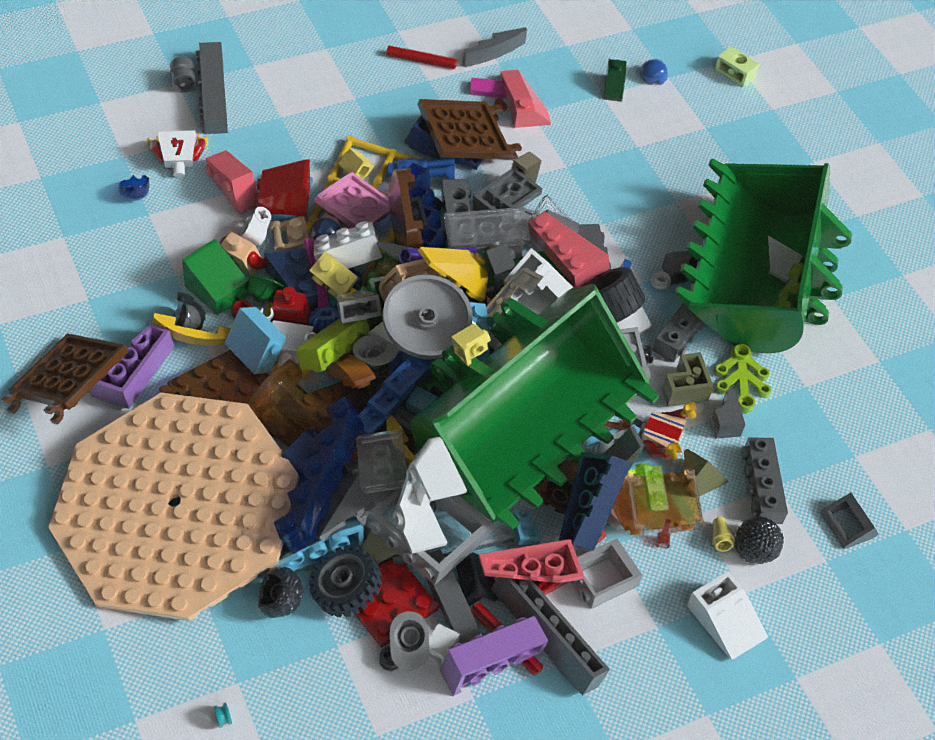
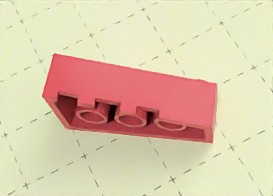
M544 211L528 221L530 236L574 288L581 287L610 269L609 255L547 212Z

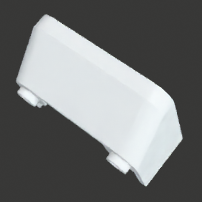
M440 437L428 439L410 464L406 472L396 512L393 513L394 522L400 527L411 554L447 545L443 532L429 505L430 501L463 494L467 491Z

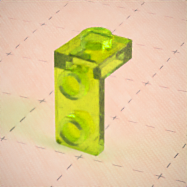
M649 463L635 465L636 469L630 470L627 473L628 480L643 479L648 510L650 512L668 510L662 466H649Z

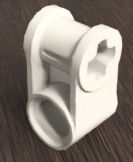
M257 207L253 215L247 217L240 237L259 247L267 234V228L271 220L270 212L264 207Z

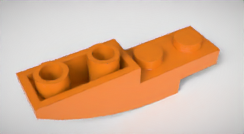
M353 354L339 357L338 361L331 363L330 368L326 369L328 377H336L337 380L341 379L343 386H351V388L357 387L360 389L370 385V380L376 378L372 370Z

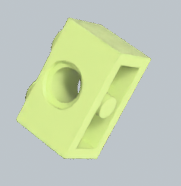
M730 46L718 56L715 70L744 87L756 77L759 63Z

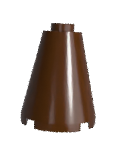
M572 458L559 467V470L567 478V481L562 486L545 478L539 488L540 497L543 499V502L547 506L550 504L555 508V512L561 514L566 513L579 463Z

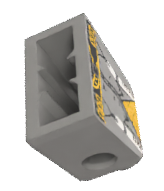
M360 290L336 295L338 314L342 324L382 316L379 294Z

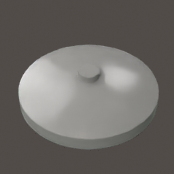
M417 275L401 281L390 291L383 308V325L389 339L401 351L421 359L442 358V351L449 345H453L451 336L472 325L473 320L471 305L463 291L451 281L434 275Z

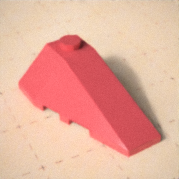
M500 71L514 128L551 125L546 106L520 71Z
M570 539L479 554L484 576L557 583L584 579L583 571Z

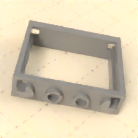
M402 484L385 500L369 511L365 526L372 531L371 533L381 538L390 549L396 551L407 564L412 565L418 570L423 578L426 577L436 585L489 537L494 524L459 495L433 500L469 530L472 535L440 563L436 562L425 551L411 554L402 532L384 517L388 511L398 504L404 485Z

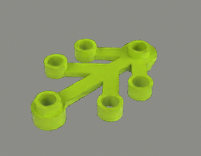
M795 262L787 274L790 279L779 293V299L773 307H790L791 302L787 301L790 293L795 296L800 289V284L797 281L802 278L803 263Z
M738 344L732 349L731 357L724 363L718 364L715 368V375L719 378H724L727 375L728 369L738 364V369L726 379L718 381L716 392L725 395L726 390H729V387L739 380L740 397L738 402L742 413L746 414L751 412L755 405V399L749 395L748 382L758 389L757 394L761 398H767L771 393V387L762 381L768 379L770 371L751 358V349L747 345ZM747 365L757 372L756 376L747 370Z

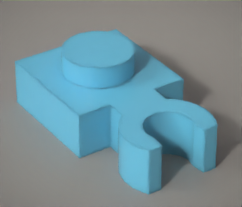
M515 510L513 516L519 522V525L513 529L517 545H539L542 540L536 523H530V512L526 511L522 517L519 515V511Z

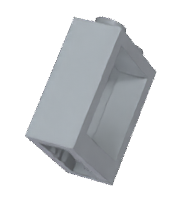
M615 539L577 558L582 571L606 559H610L624 579L623 581L598 593L594 591L585 576L584 579L571 581V583H575L578 587L582 600L588 602L592 609L638 587L642 573L619 540Z

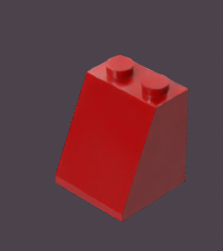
M310 159L262 170L261 178L257 179V190H259V193H255V205L266 208L270 214L307 216L310 195Z

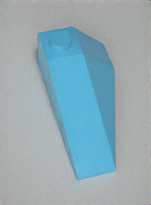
M356 517L346 519L344 527L322 541H304L280 558L278 564L273 568L289 567L293 572L314 566L316 563L320 564L321 561L319 559L322 556L328 558L327 553L331 550L333 553H336V548L338 547L344 550L345 546L350 545L351 548L358 546L361 549L363 545V526Z

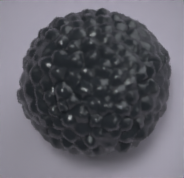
M754 517L743 521L739 526L735 536V549L741 559H745L746 562L768 563L780 556L783 549L784 536L780 527L767 517Z
M275 567L267 573L265 578L262 579L261 590H259L260 600L258 608L269 618L288 616L297 610L304 592L301 585L302 582L297 574L289 567Z

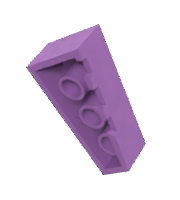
M150 324L131 340L132 344L127 347L129 352L122 360L115 364L108 371V374L93 386V389L90 391L91 395L130 409L175 347L169 329Z

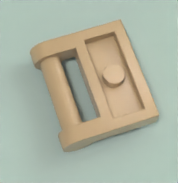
M304 216L292 218L284 222L273 221L270 223V231L273 233L275 241V252L304 248L303 241L310 239ZM287 231L288 244L283 243L282 232Z

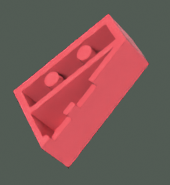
M227 150L205 158L207 163L205 169L208 176L213 179L239 215L258 207V205H255V193H257L253 172Z

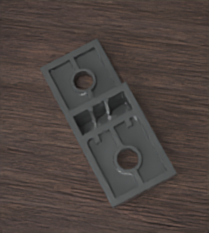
M513 167L474 194L472 199L473 213H471V216H475V228L473 230L477 231L478 235L476 247H479L482 252L488 245L493 244L511 231L515 213L541 195L543 188ZM444 230L443 237L447 240V233Z

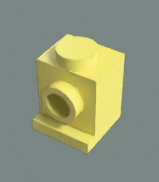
M475 323L451 336L454 352L467 366L471 364V359L488 350L487 343L491 341L488 332L485 329L481 330Z

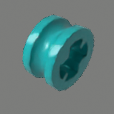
M223 703L221 707L213 706L219 728H222L225 723L231 725L232 720L227 703Z

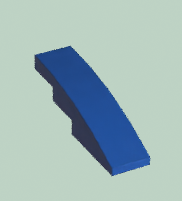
M410 355L383 382L382 388L368 401L367 407L352 421V426L370 438L416 387L429 370V367L416 357Z

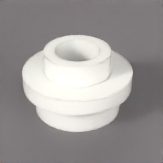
M658 271L651 277V285L655 289L666 290L670 287L671 279L666 272Z

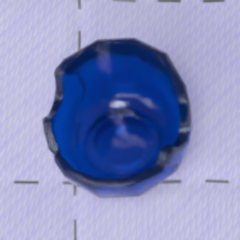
M144 174L141 179L132 175L129 180L119 182V193L128 200L138 201L148 195L150 180Z

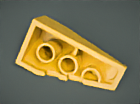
M420 247L418 249V252L431 268L443 277L447 276L456 286L467 288L466 293L470 297L480 302L485 300L489 270L484 265L485 259L479 253L474 254L469 250L427 247Z

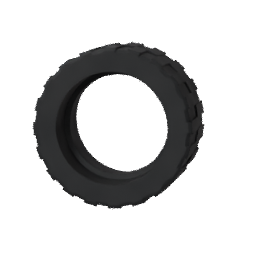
M618 267L603 272L581 286L585 287L588 284L596 285L616 323L635 313L645 302V296L632 270L628 267Z

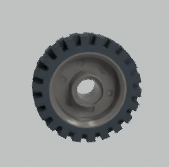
M350 545L344 547V550L338 547L336 548V553H333L332 550L327 553L328 558L322 556L319 559L321 565L315 564L314 569L316 572L311 571V580H309L311 588H309V591L315 602L325 613L327 612L331 616L335 615L340 618L342 614L345 617H350L351 611L356 615L360 613V607L363 610L368 607L367 601L372 603L375 600L372 595H378V587H381L382 584L380 569L371 555L358 546L351 548Z

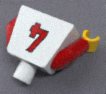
M195 130L158 132L156 139L150 140V138H147L151 152L159 162L164 163L165 168H173L174 177H184L185 168L193 167L194 161L200 158L205 147L208 146V135L205 138H200V135L197 134L196 139Z

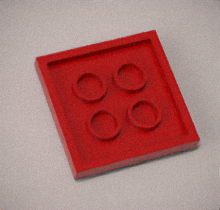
M392 558L378 566L382 575L380 579L382 584L381 587H378V595H372L375 600L372 603L367 601L368 607L365 610L360 607V613L355 615L381 648L390 643V625L400 613L407 611L416 612L426 619L439 611L437 602L407 566L403 564L394 565Z

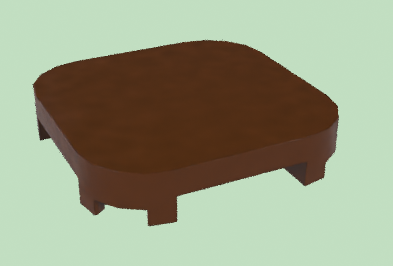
M411 168L394 169L389 184L388 197L395 244L415 249L423 247L421 229H423L422 220H413L408 190L413 189L415 183L414 174H411Z

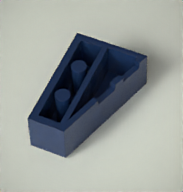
M300 248L265 253L264 261L267 274H270L275 282L280 283L284 287H293L295 292L304 293L307 296L310 311H315V308H318V293L315 282L312 279L313 275L309 271L311 267L306 249Z

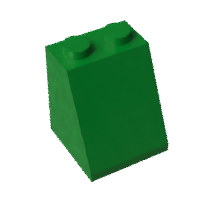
M213 239L182 259L185 287L216 315L227 311L233 303L243 300L249 295L247 291L248 279L216 239Z

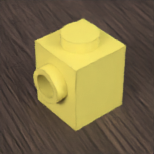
M349 148L339 162L346 175L353 172L363 180H365L374 167L361 152Z

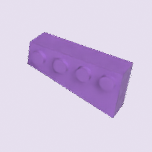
M535 616L528 619L522 617L510 626H499L490 634L485 636L479 634L473 637L470 642L465 644L456 643L451 646L442 665L441 673L452 695L455 696L461 693L460 688L470 683L473 687L481 683V679L486 677L488 673L492 672V674L497 675L503 672L510 665V662L513 665H517L542 652L548 639Z

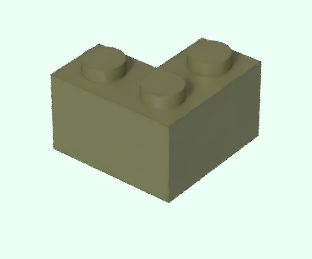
M701 352L680 355L676 368L677 373L666 374L662 387L667 405L675 406L688 402L709 401L713 383Z

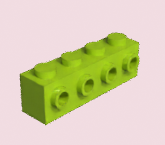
M339 318L296 348L300 369L314 370V372L326 370L328 365L338 361L339 357L343 354L350 352L356 341L369 335L370 328L367 319L342 324Z

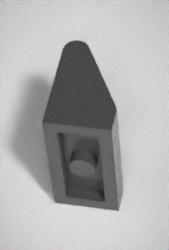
M851 492L821 511L845 549L871 540L879 535ZM849 507L864 528L863 531L850 539L833 515V513Z

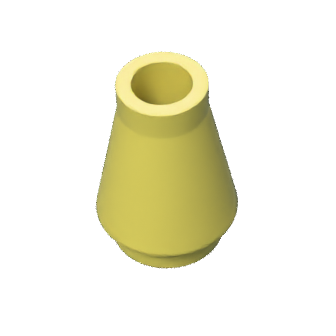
M717 517L713 520L712 544L720 552L729 551L734 546L735 538L727 525L726 519Z

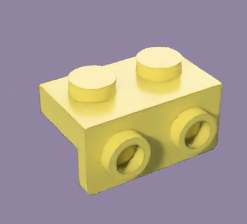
M326 251L309 270L314 275L312 279L320 286L323 284L330 288L328 292L335 298L336 295L347 293L359 279Z

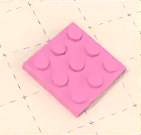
M353 172L316 195L314 201L350 228L356 227L358 223L364 221H372L375 226L390 215L389 198Z

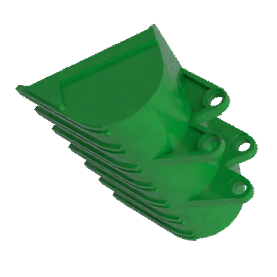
M711 159L708 166L719 176V181L716 183L706 179L703 186L714 197V201L712 204L701 199L698 203V207L709 218L708 224L706 225L695 220L692 228L704 239L703 244L700 246L689 242L686 248L698 260L697 267L694 268L688 264H683L681 267V272L692 282L691 291L678 286L674 294L692 313L734 346L745 344L752 352L757 353L786 351L800 341L805 322L814 325H824L828 322L829 311L818 299L837 300L842 296L843 286L840 280L832 273L837 270L839 260L827 248L841 249L842 247L849 246L852 233L827 208L830 194L829 163H824V165L723 164L715 159ZM768 236L802 255L799 264H804L802 278L797 281L800 284V289L795 296L791 293L789 294L787 301L791 302L789 308L773 307L779 299V293L787 282L785 283L769 273ZM843 236L846 240H839L836 237ZM824 262H830V263H832L833 265H832V266H826V265H824L823 263H824ZM827 288H836L837 291H830ZM814 313H821L824 316L819 317L814 315Z
M595 284L567 290L539 314L509 297L500 305L501 314L495 311L487 317V323L491 328L490 331L502 344L483 361H479L474 357L471 359V364L467 366L456 355L453 345H449L442 351L444 361L436 358L429 365L431 372L446 391L412 418L410 427L413 438L421 450L428 439L440 437L467 489L466 493L460 494V496L493 523L498 521L511 530L519 525V522L509 509L520 499L538 508L543 503V499L533 487L543 478H547L555 484L562 486L567 481V478L557 466L568 456L579 462L581 451L586 452L581 445L588 438L593 436L606 444H609L614 439V436L604 426L606 422L614 415L630 424L636 419V415L627 406L633 398L639 396L652 404L659 399V395L649 386V379Z

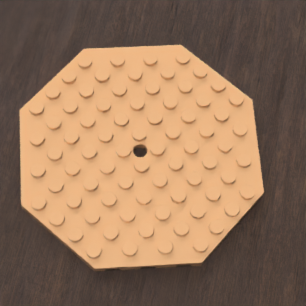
M159 393L76 444L48 528L97 607L191 621L199 616L198 613L209 606L213 607L227 598L228 594L238 587L242 588L256 579L258 574L278 564L300 477L289 460L281 457L283 452L248 404ZM177 497L181 499L178 506H169L168 502Z

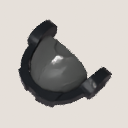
M178 292L175 297L178 300V307L172 316L176 317L175 326L201 330L206 319L205 311L194 301L192 296Z

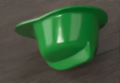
M248 275L250 278L247 291L253 295V300L256 302L261 300L271 301L272 296L277 290L285 288L280 283L268 278Z

